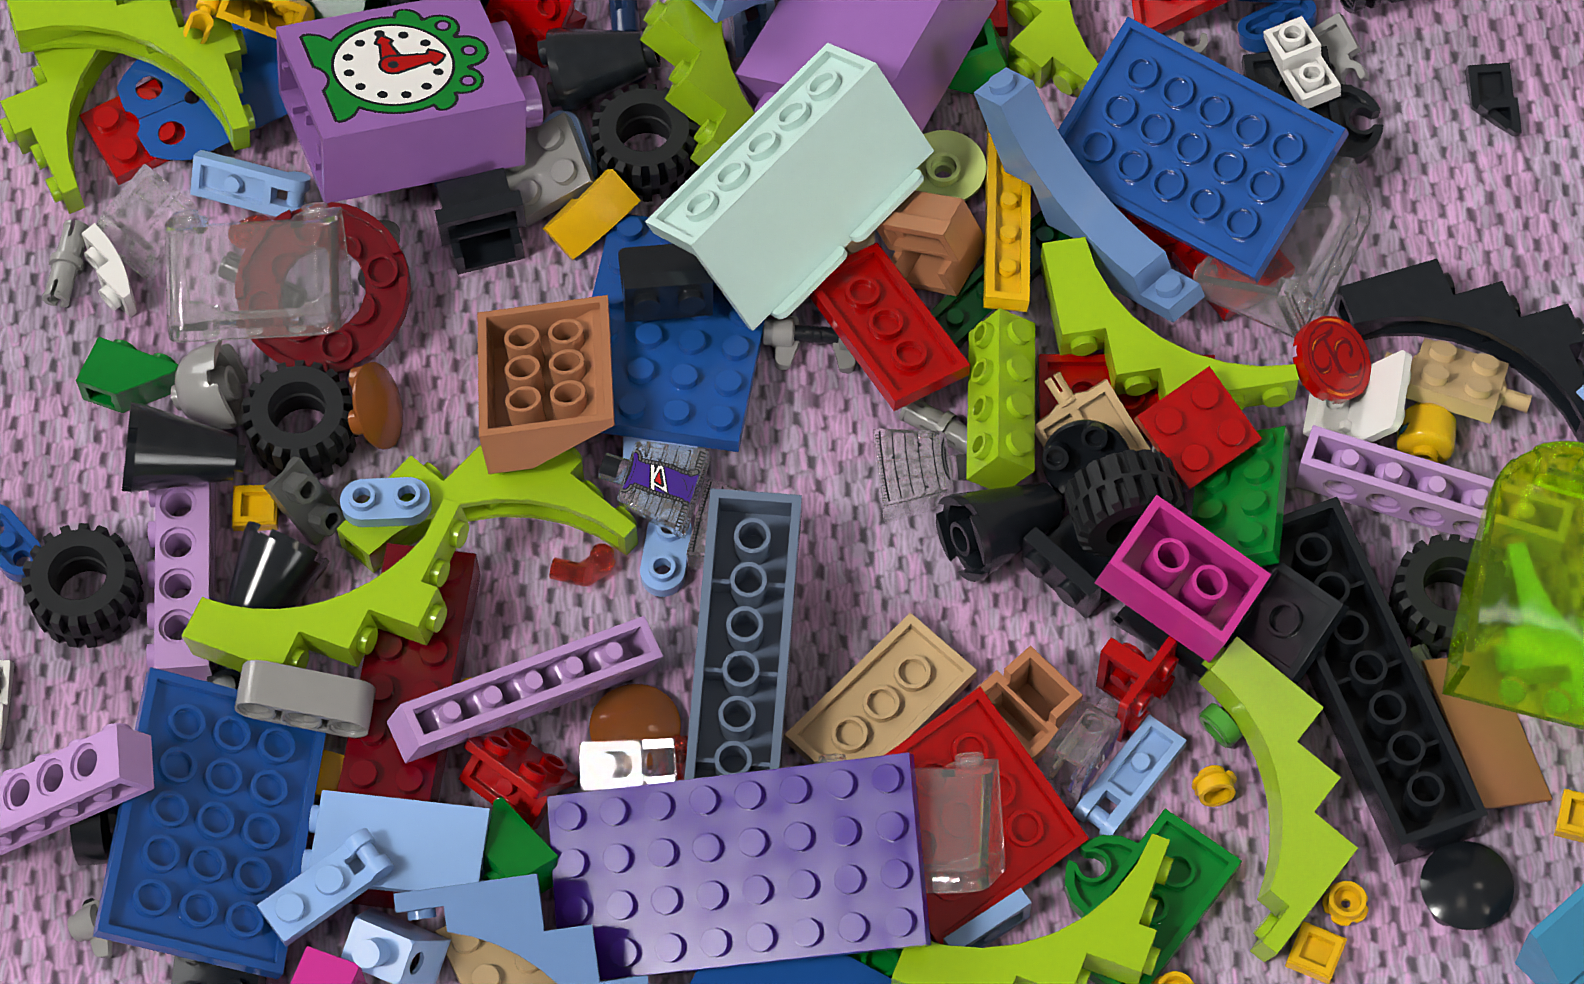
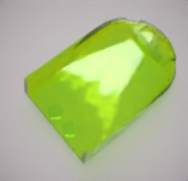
M1554 441L1537 445L1533 450L1509 461L1500 471L1489 489L1461 590L1442 694L1584 730V443Z

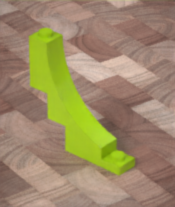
M1236 637L1228 646H1223L1209 663L1206 660L1201 663L1208 670L1198 683L1216 698L1239 727L1256 760L1265 789L1270 827L1269 853L1264 879L1257 900L1271 912L1253 932L1259 939L1250 949L1252 954L1265 963L1278 954L1358 847L1315 813V810L1341 777L1297 742L1324 707L1240 638Z

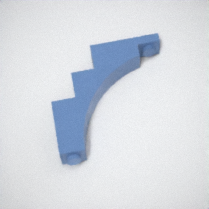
M1005 67L974 92L1005 172L1032 185L1047 225L1072 238L1086 237L1095 266L1108 288L1173 323L1205 297L1201 284L1172 269L1166 252L1132 224L1087 174L1051 120L1033 80Z
M538 874L393 894L396 913L407 911L408 921L437 917L435 907L444 906L447 932L472 936L505 948L542 970L557 984H649L647 974L600 981L593 924L545 931Z

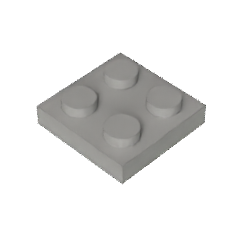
M565 112L526 133L525 165L504 169L510 192L520 190L527 224L525 228L562 208L571 199H578L596 181L572 118Z

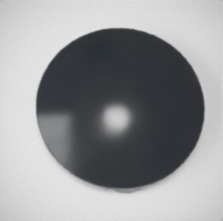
M1076 420L1061 426L1049 437L1042 454V467L1050 485L1065 497L1066 485L1070 479L1075 477L1076 472L1087 467L1089 463L1113 453L1130 450L1123 436L1113 427L1095 420Z
M1457 841L1438 848L1429 856L1421 871L1420 890L1427 908L1437 923L1461 930H1479L1503 919L1513 900L1514 881L1506 862L1491 848L1476 842Z

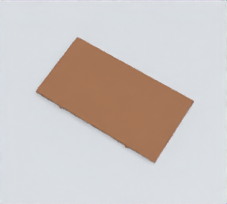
M1492 654L1423 660L1421 662L1451 737L1485 809L1542 803L1553 800L1506 690V685H1504L1500 673L1498 674Z

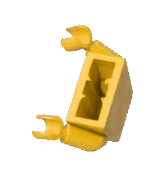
M198 0L196 4L197 10L189 15L183 29V35L186 37L189 29L197 28L203 33L200 44H204L208 40L213 28L214 21L211 16L216 14L217 18L277 39L276 27L314 20L315 13L313 7L305 0Z

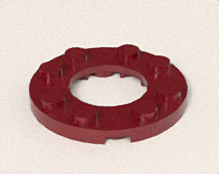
M315 202V205L303 207L292 212L289 209L268 222L255 235L241 259L236 277L235 293L245 331L255 345L277 364L285 362L286 367L295 366V360H305L307 367H311L313 362L323 364L325 372L333 369L338 374L350 371L354 367L368 363L392 342L399 332L408 311L411 295V277L406 257L400 245L379 220L369 213L348 204ZM335 249L348 253L359 263L365 277L366 294L360 310L349 322L337 328L315 331L300 326L290 317L283 302V284L289 269L300 257L314 250Z

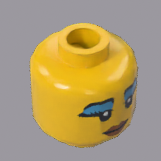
M1415 403L1405 409V418L1397 434V450L1440 464L1446 462L1451 458L1455 450L1456 418L1442 406L1433 403Z

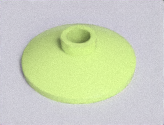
M936 130L923 134L934 152L916 168L921 171L924 180L915 191L962 198L964 201L973 197L983 185L986 176V160L981 148L971 138L956 131ZM944 171L949 173L951 176L946 178L937 177L936 174Z

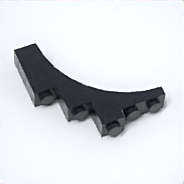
M1438 259L1339 286L1334 305L1337 315L1342 320L1350 323L1362 336L1363 340L1379 337L1419 336L1451 341L1492 355L1500 361L1509 363L1511 368L1515 369L1539 388L1563 415L1578 443H1584V401L1576 393L1584 385V364L1578 359L1584 345V324L1579 317H1574L1568 303L1521 317L1519 303L1514 295L1508 294L1503 281L1455 294L1453 279L1448 272L1443 273Z

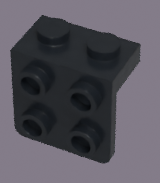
M675 244L625 247L618 252L625 322L713 315V279L694 254Z
M1070 513L1046 535L1035 527L1023 538L1021 561L1035 577L1041 578L1057 593L1066 605L1077 610L1085 619L1111 596L1110 593L1095 584V581L1112 557L1095 556L1093 553H1087L1083 550V547L1078 542Z

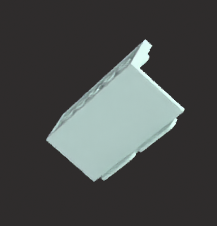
M827 43L645 222L657 236L694 254L746 326L754 331L769 315L777 319L789 316L846 259L847 251L844 248L851 241L860 242L865 240L921 185L924 176L916 168L934 150L875 62Z

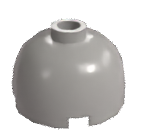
M222 341L212 342L191 350L181 360L175 373V385L171 386V398L176 409L182 410L188 419L210 425V427L219 430L243 425L242 414H244L242 404L244 398L241 384L247 383L248 378L241 359L233 346L229 343L222 344Z

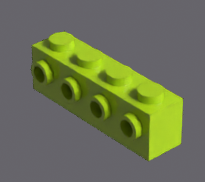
M999 308L984 321L979 322L969 332L968 347L970 374L968 375L966 480L988 489L1015 486L1035 471V323Z

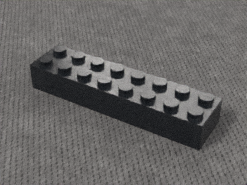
M1338 497L1284 514L1279 560L1349 607V610L1306 674L1320 704L1324 707L1323 711L1394 865L1436 851L1445 845L1480 835L1488 813Z

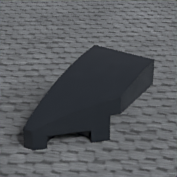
M1510 62L1468 65L1465 69V78L1470 108L1511 136H1520L1522 130L1518 98H1514Z

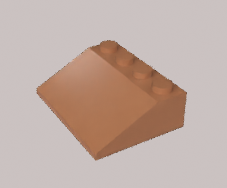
M608 295L477 312L479 439L488 474L535 468L615 425Z

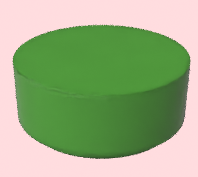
M1211 703L1199 713L1201 724L1221 746L1231 748L1242 738L1239 727L1217 704Z

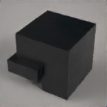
M504 167L436 183L441 208L434 210L442 246L450 245L458 275L525 259L523 243L518 229L527 226L524 205L520 190L510 192Z

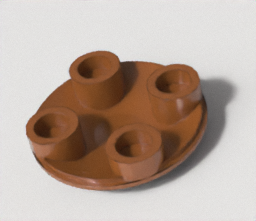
M368 362L362 366L354 367L349 372L353 409L348 414L349 427L354 435H364L374 447L382 450L390 449L398 442L403 425V407L398 387L389 371L377 362Z
M627 684L611 690L598 701L590 718V737L596 752L611 751L616 754L600 753L609 763L624 769L652 770L658 767L662 760L669 756L675 748L681 732L680 715L671 698L661 690L645 684Z

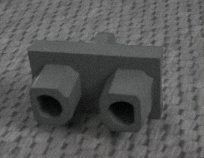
M293 456L282 473L263 487L277 503V507L281 512L287 515L306 540L313 545H317L325 536H332L337 531V528L346 520L341 507L299 457Z

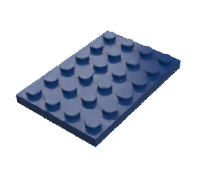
M1130 17L1126 18L1058 129L1061 137L1078 162L1116 208L1256 283L1259 282L1349 135L1347 129Z
M627 214L607 232L592 297L608 295L610 307L615 425L601 433L739 452L764 334L765 320L754 331L749 329L713 280V315L625 322L618 252L625 247L673 244L651 231L645 222L649 217Z
M150 667L145 676L135 730L151 735L154 789L119 804L93 937L278 980L284 972L288 946L286 947L261 914L257 905L301 874L302 858L309 831L310 811L314 803L326 733L245 717L236 712L234 708L238 689Z

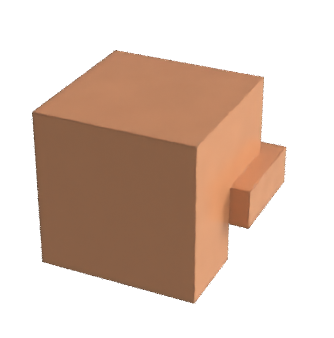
M914 191L876 228L887 248L895 251L891 261L912 288L958 296L985 248V235L962 198Z
M1031 645L1004 668V675L996 670L978 686L983 689L1034 762L1047 752L1046 749L1052 748V745L1054 746L1057 741L1072 729L1076 713L1077 717L1074 726L1079 723L1083 694Z

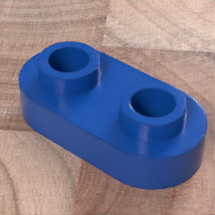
M1301 0L1300 4L1275 2L1245 16L1240 20L1237 27L1240 46L1254 53L1268 52L1269 49L1264 39L1263 31L1300 16L1304 18L1310 29L1317 25L1315 2L1313 0Z
M0 504V526L4 527V531L0 534V570L10 580L22 582L21 578L26 576L22 570L23 566H17L16 562L22 557L31 558L30 561H33L30 551L35 545L39 547L41 545L13 511L7 506Z

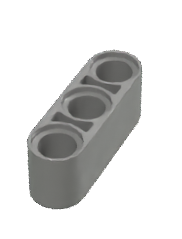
M250 660L246 661L242 666L234 708L239 714L252 719L343 737L361 738L369 732L376 688L372 684L359 679L269 661Z

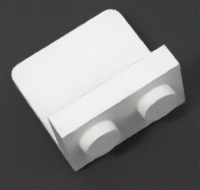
M1401 350L1371 364L1370 380L1362 394L1342 404H1332L1334 402L1328 399L1322 401L1310 393L1303 434L1309 437L1312 426L1315 425L1372 443L1396 432L1405 418L1404 406L1407 388L1412 376L1410 371L1412 355Z

